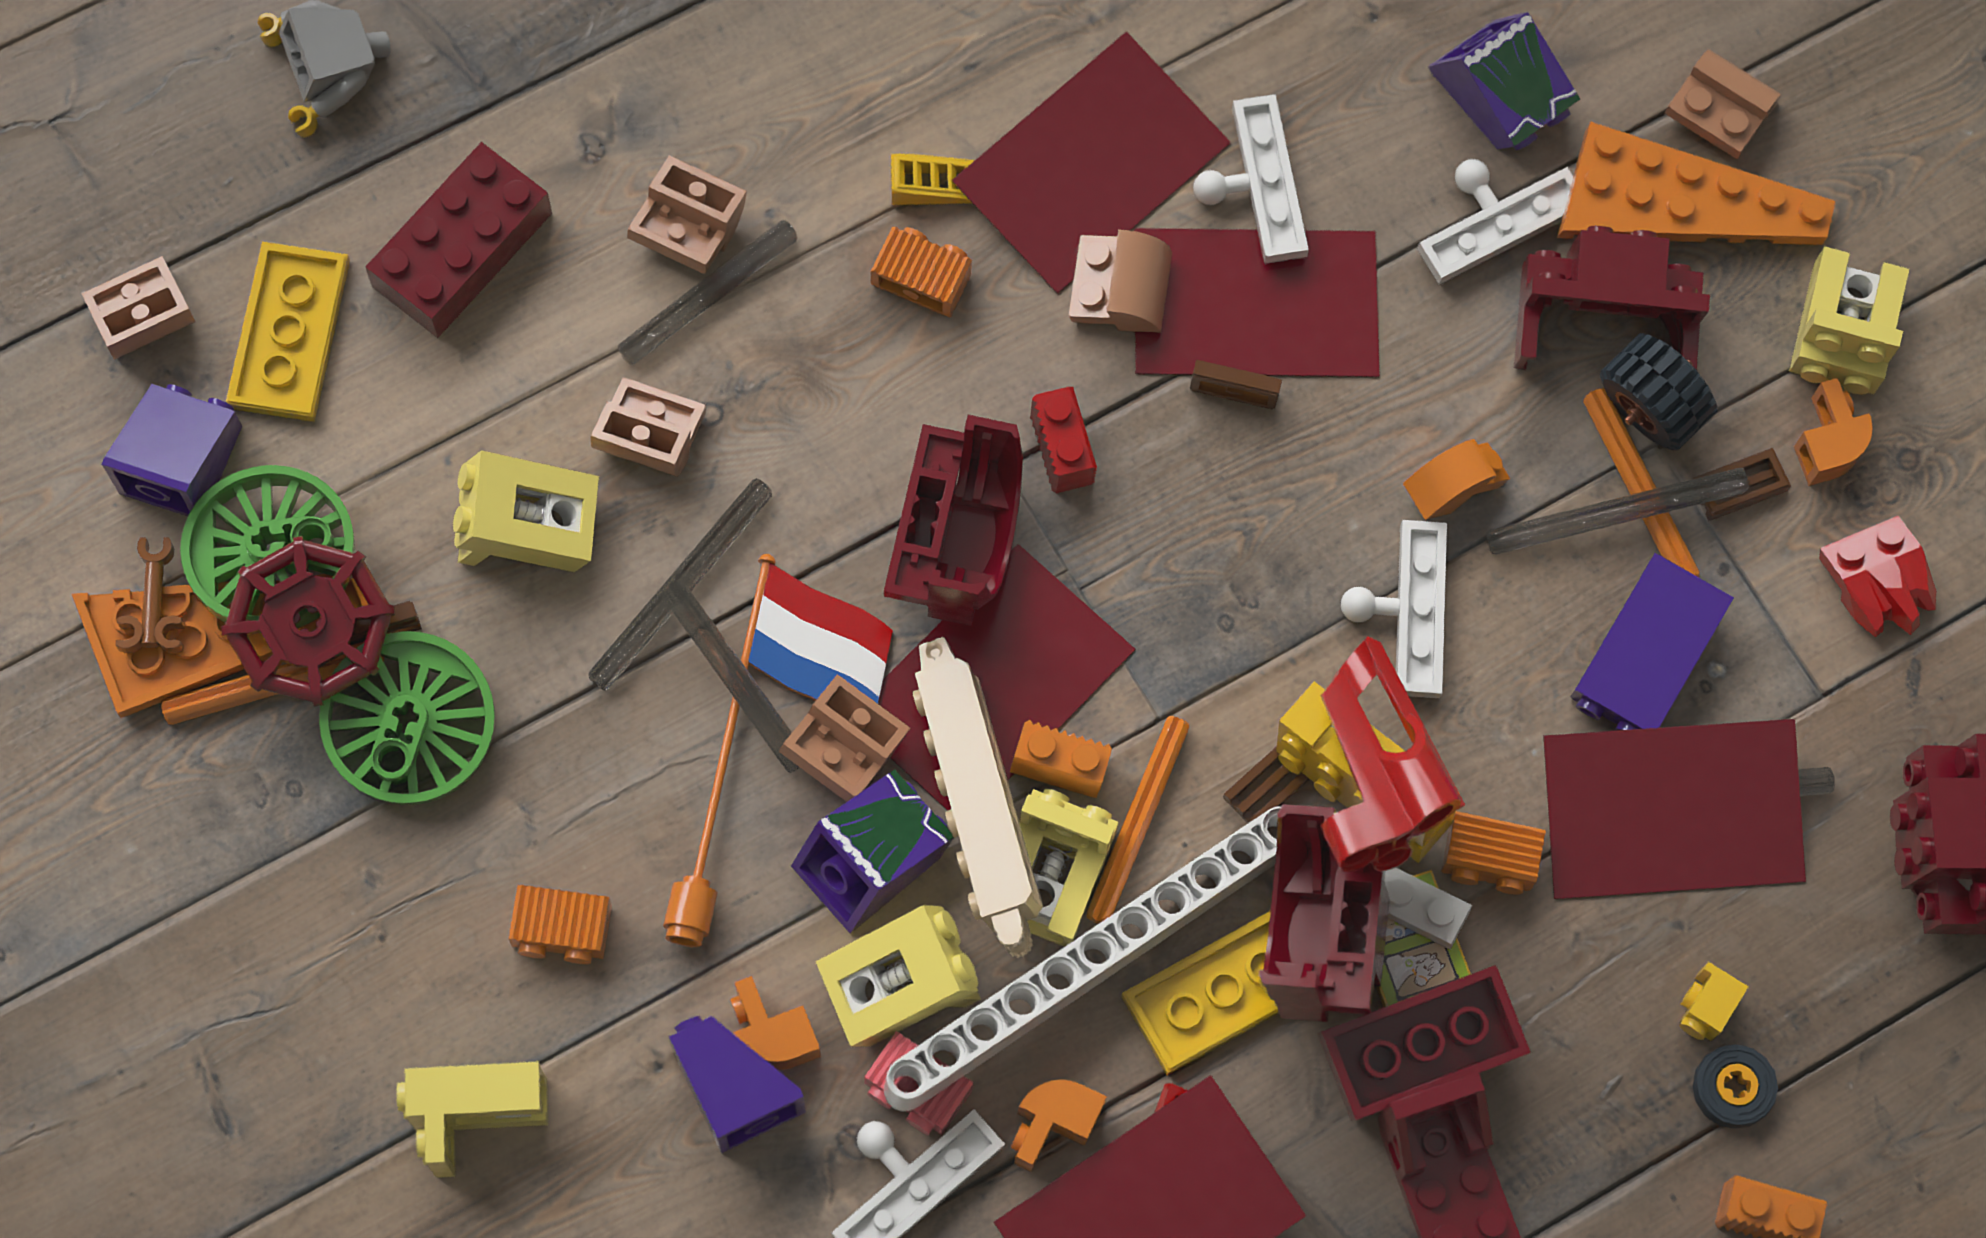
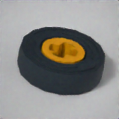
M1738 1044L1721 1046L1707 1054L1695 1070L1692 1085L1695 1101L1703 1114L1717 1125L1732 1129L1750 1127L1765 1118L1775 1104L1778 1090L1775 1071L1767 1058L1753 1048ZM1731 1075L1737 1076L1739 1084L1746 1085V1091H1742L1738 1095L1739 1098L1733 1097L1732 1090L1724 1087V1082L1727 1083L1732 1079Z

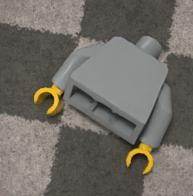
M309 0L281 12V17L278 19L274 14L264 13L259 17L257 23L262 31L271 29L260 34V38L266 46L275 47L283 42L303 101H311L309 108L295 106L288 113V119L291 123L297 122L302 117H307L306 123L299 126L295 131L300 137H308L315 133L318 124L317 117L326 118L346 104L366 85L375 64L374 58L388 57L390 54V41L385 31L365 33L357 12L340 9L319 0Z

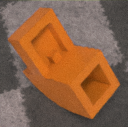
M1838 378L1821 382L1811 397L1822 426L1804 431L1794 445L1808 486L1833 480L1847 473L1864 453L1871 440L1873 428L1870 413L1853 418L1854 405L1852 398L1846 390H1842Z
M1470 439L1430 460L1403 482V485L1424 519L1428 520L1451 514L1474 494L1500 488L1511 478L1504 469L1500 456L1491 448L1488 442L1477 444L1475 439Z
M750 976L734 982L738 996L730 998L739 1025L746 1022L749 1024L748 1027L733 1032L734 1035L777 1070L793 1068L821 1057L819 1044L803 1005L768 1018L753 977Z
M1053 1080L1035 1087L1024 1097L1019 1105L1018 1115L1033 1122L1031 1126L1022 1122L1014 1138L1011 1148L1018 1151L1014 1164L1031 1172L1051 1130L1085 1146L1103 1109L1107 1096L1069 1080Z

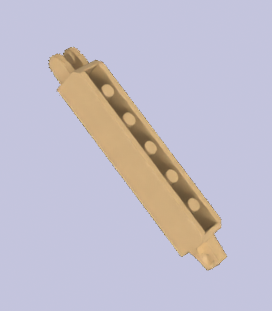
M944 637L937 638L934 641L919 645L921 671L915 673L919 689L913 691V697L921 717L927 716L930 729L924 731V738L931 756L937 755L941 769L934 771L938 788L943 797H949L952 809L946 811L945 814L953 837L959 836L963 850L957 852L958 863L965 879L971 878L974 892L968 894L969 904L975 919H983L992 932L997 933L999 942L1004 945L1009 954L1017 958L1019 956L1024 957L1025 954L1028 955V952L1031 951V946H1033L1028 920L1038 916L1043 907L980 680L973 674L967 662L958 658L955 659Z

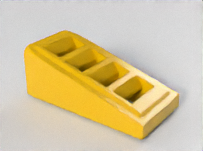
M905 153L891 154L892 205L972 203L960 189H957L952 179L956 177V173L962 172L975 160ZM930 173L931 187L922 186V174ZM939 173H947L948 188H939ZM904 174H913V185L905 184Z

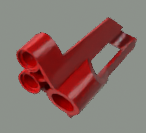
M1367 636L1333 676L1332 682L1320 695L1363 800V803L1331 815L1321 825L1322 833L1341 871L1344 872L1361 869L1370 863L1376 871L1381 872L1402 865L1412 855L1413 851L1408 842L1413 837L1428 832L1446 820L1455 811L1465 806L1380 641ZM1376 675H1378L1413 743L1411 748L1404 752L1393 753L1383 750L1357 699Z

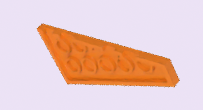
M1590 121L1585 130L1557 238H1573L1581 230H1587L1590 226H1607L1613 229V233L1631 235V232L1636 230L1653 231L1657 233V237L1670 239L1669 241L1705 242L1707 238L1728 239V243H1744L1746 239L1769 240L1771 244L1822 245L1828 237L1836 201Z
M327 574L316 575V576H320V577H324V578H326V577L333 578V577H334V576L327 575ZM350 579L345 592L354 608L368 605L354 579ZM221 582V583H219V584H218V593H219L229 582ZM190 585L162 587L160 620L167 616H178L185 623L184 629H172L166 634L167 640L181 641L183 651L179 653H168L160 646L156 648L142 647L134 653H123L116 647V640H129L135 633L133 629H120L117 624V618L133 616L142 624L144 591L131 592L130 589L113 590L111 594L89 595L88 592L72 594L114 707L120 718L159 704L166 698L189 692L244 670L230 642L226 637H222L221 627L226 623L215 617L203 605ZM261 592L252 612V615L255 616L262 614L265 605L266 595ZM232 602L227 606L228 609H230ZM321 616L313 622L297 629L301 630L306 628L307 630H309V632L316 630V622L319 619H321ZM262 633L248 636L262 662L273 655Z

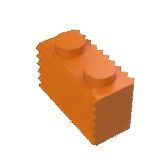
M892 227L871 269V285L951 318L971 277L972 260L967 257V254L962 249L954 245L945 244L943 247H940L936 243H931L922 232L916 229L906 227L904 230H900L897 227Z
M1028 720L1024 723L1010 772L1097 798L1112 748L1110 744L1103 746L1101 741L1094 743L1092 738L1086 741L1083 736L1077 738L1074 733L1068 736L1066 731L1059 733L1057 728L1050 730L1048 725L1042 728L1039 722L1033 725L1031 720Z
M1455 811L1453 823L1448 830L1441 872L1451 874V880L1460 884L1477 885L1478 881L1495 883L1498 891L1507 894L1520 895L1523 894V890L1531 891L1538 878L1546 830Z
M518 885L508 938L512 947L519 948V955L530 958H545L547 951L564 954L565 961L575 964L586 965L591 964L592 958L603 959L612 911L610 898L596 894L590 895L559 889L553 890L550 888Z
M1735 1175L1724 1183L1715 1224L1718 1229L1722 1226L1727 1231L1734 1229L1736 1234L1742 1231L1745 1237L1752 1234L1754 1238L1759 1236L1761 1238H1820L1827 1201Z

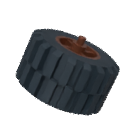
M1640 333L1600 371L1603 387L1613 404L1625 417L1624 421L1628 425L1632 424L1656 444L1670 450H1679L1718 411L1717 403L1709 386L1692 366L1693 363L1689 359H1685L1665 342L1648 334Z

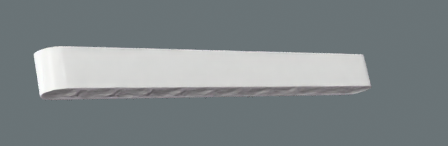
M1276 806L1267 810L896 1060L890 1066L884 1084V1096L887 1102L893 1108L900 1111H910L919 1107L1275 865L1277 839L1269 834L1267 828L1277 826V815L1282 806ZM1231 852H1246L1251 857L1252 863H1238L1234 860ZM1198 875L1209 876L1214 880L1216 887L1213 889L1202 888L1197 884L1195 877ZM1163 899L1174 901L1178 905L1180 912L1176 914L1166 913L1160 908L1158 901ZM1126 924L1136 925L1142 930L1143 937L1139 939L1129 938L1123 933L1121 927ZM1089 949H1097L1105 955L1107 961L1102 964L1091 963L1086 959L1084 952ZM1052 974H1060L1068 980L1070 986L1066 989H1055L1048 983L1047 977ZM1015 999H1022L1030 1004L1032 1012L1027 1015L1016 1014L1011 1010L1009 1002ZM976 1025H986L993 1030L995 1037L988 1041H981L973 1036L971 1028ZM939 1050H946L955 1056L957 1063L950 1067H943L934 1061L932 1055ZM909 1076L917 1082L919 1088L912 1093H904L896 1088L894 1081L898 1077Z

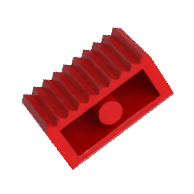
M1068 386L1034 395L1031 403L1030 419L1033 420L1032 426L1035 428V435L1038 436L1037 443L1040 444L1039 450L1042 452V459L1045 460L1044 467L1047 468L1046 475L1049 476V483L1052 484L1051 491L1057 494L1095 483L1097 465L1074 388Z

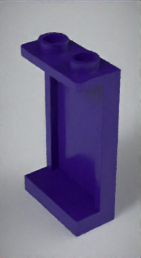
M1654 553L1573 691L1571 698L1578 702L1576 708L1593 719L1600 720L1601 716L1612 721L1617 724L1616 731L1659 728L1734 597Z

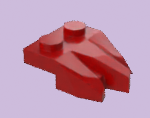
M1899 516L1820 548L1819 560L1841 588V602L1854 620L1874 637L1884 631V621L1886 620L1893 621L1909 635H1912L1920 626V614L1917 607L1927 611L1936 610L1937 591L1924 550Z

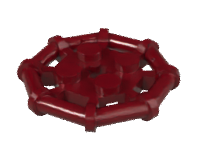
M303 536L293 537V542L248 567L242 565L237 572L240 575L226 624L221 627L222 637H226L252 681L250 686L257 692L263 689L313 703L314 707L323 706L326 699L367 676L372 675L374 677L380 669L377 665L391 617L396 614L395 606L389 604L365 563L366 556L360 551L352 553L306 541ZM308 560L340 569L334 579L316 576L308 572ZM294 562L296 574L274 586H271L264 579ZM350 579H354L368 605L354 608L343 589V586ZM256 589L266 595L265 605L259 620L249 621L246 619ZM307 609L311 614L320 613L321 619L316 622V630L309 632L306 628L301 630L296 628L295 624L301 620L299 615L301 610ZM357 620H371L361 653L358 649L350 646L351 640L355 635V626ZM262 633L272 650L273 655L264 664L248 636ZM343 654L353 663L322 681L319 668ZM282 662L292 664L295 667L308 668L309 682L278 675L276 672Z

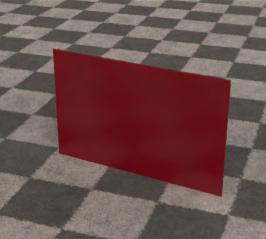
M1126 31L953 178L952 182L1058 294L1074 280L1081 235L1118 236V230L1130 231L1227 147L1231 141Z
M1134 228L1135 232L1160 239L1172 250L1161 333L1135 332V374L1193 375L1197 359L1266 376L1380 377L1375 231L1304 230L1308 245L1307 257L1264 263L1257 229Z
M1017 544L1011 550L1007 569L997 595L980 609H975L972 626L942 620L883 679L878 704L910 727V730L891 756V759L947 811L952 809L949 797L942 796L936 782L934 771L941 769L937 755L931 756L924 738V731L930 729L927 716L921 717L913 697V691L919 689L915 673L921 671L919 645L944 637L955 659L958 658L967 662L973 674L980 680L1007 780L1014 775V773L1010 772L1024 723L1031 720L1033 725L1039 722L1042 728L1048 725L1050 730L1059 729L1136 649L1023 547Z
M1795 719L1543 735L1554 899L1806 882Z
M1210 1075L995 1220L994 1224L1004 1238H1275L1305 1218L1306 1214Z

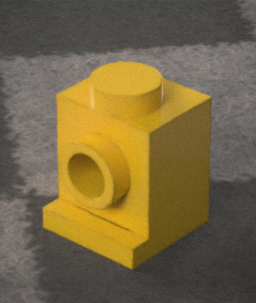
M1708 962L1695 977L1702 985L1695 981L1680 1004L1687 1008L1682 1016L1679 1026L1684 1032L1696 1039L1703 1040L1707 1038L1712 1041L1722 1032L1748 986Z

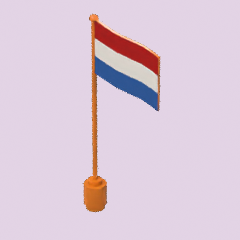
M763 554L758 559L762 566L693 876H684L683 881L674 882L671 888L663 925L667 930L665 939L681 946L700 947L703 938L707 937L710 931L718 893L710 888V881L702 878L749 665L788 690L815 701L837 674L877 704L879 700L893 630L864 609L805 585L775 566V558L770 554Z

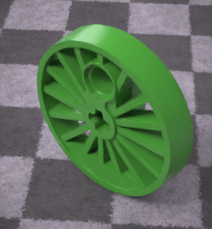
M264 465L244 469L217 482L201 496L192 508L185 522L181 537L180 554L183 571L190 587L203 605L215 617L226 623L230 611L227 606L233 600L240 576L237 572L242 565L245 567L252 565L293 542V537L303 536L306 541L321 538L324 540L321 545L355 553V540L351 519L345 505L335 491L318 477L308 472L279 465ZM272 486H287L288 488L274 519ZM262 487L263 521L259 520L245 493L246 491ZM303 490L313 494L291 517L300 491ZM237 496L252 526L249 527L225 508L223 504ZM325 504L334 511L322 518L313 517ZM216 515L240 535L216 528ZM343 525L344 537L333 538L331 530ZM217 543L230 547L217 548ZM270 544V550L266 551L267 545ZM308 560L309 570L335 577L340 569ZM294 562L264 579L271 586L276 585V574L280 581L288 578L286 571L290 575L296 574ZM217 563H225L217 567ZM232 577H234V578L218 593V584L221 583V582H224V581H226V580H228V579H230V578H232ZM349 581L343 586L344 591H345V589H346V587H347ZM256 589L246 619L249 621H258L260 617L252 615L260 592ZM307 609L301 610L299 612L301 620L295 624L296 628L305 626L321 616L320 613L311 614Z
M409 631L386 634L377 667L380 669L378 672L390 696L388 697L367 678H364L357 683L379 700L382 706L342 693H337L326 699L324 705L320 706L319 712L322 742L336 770L347 782L366 795L384 802L400 805H417L432 802L458 790L476 773L484 761L491 744L495 723L492 694L480 668L469 655L455 644L438 636L422 632ZM364 643L356 648L361 653L364 647ZM381 656L399 662L401 691H398ZM345 657L333 671L332 675L353 663ZM408 665L419 668L412 690H410ZM429 672L438 673L439 676L423 693ZM451 678L467 682L434 699ZM479 689L481 690L484 707L438 711ZM335 703L378 715V717L332 721ZM409 709H413L418 721L417 723L409 722L405 733H403L402 724L397 716L398 714L406 715ZM485 718L482 736L437 723ZM378 728L339 749L335 747L332 732ZM433 732L479 747L471 761L467 762ZM425 741L430 742L458 765L462 771L446 782ZM374 744L370 756L354 774L342 762L348 756ZM391 751H400L406 757L405 764L396 772H387L381 766L384 755ZM419 751L438 785L437 788L418 793L416 768ZM372 769L382 780L380 789L363 782ZM408 780L409 794L390 792L392 784L398 785Z

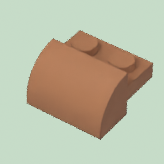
M1708 49L1698 60L1690 76L1670 102L1664 114L1738 159L1754 134L1758 132L1770 115L1782 94Z
M669 155L649 186L648 198L628 227L627 238L706 274L719 251L726 250L734 235L744 209L747 191Z
M1118 230V236L1081 235L1068 315L1072 323L1115 324L1118 331L1161 333L1172 258L1170 247L1156 237L1128 230Z
M162 256L82 293L114 360L195 323L192 313Z
M623 377L612 401L606 402L591 434V447L677 477L687 464L689 449L705 416L706 405Z
M837 674L814 702L808 714L783 743L779 752L847 802L864 791L873 782L901 744L910 727Z

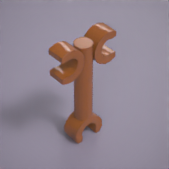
M140 537L137 543V550L143 562L146 563L142 624L133 616L117 618V624L120 629H133L135 633L129 640H116V647L123 653H134L142 647L156 648L158 646L168 653L182 652L183 645L180 640L166 639V634L170 630L184 629L185 623L182 618L167 616L160 620L164 566L174 557V546L169 537H164L161 552L150 554L149 542L146 537Z

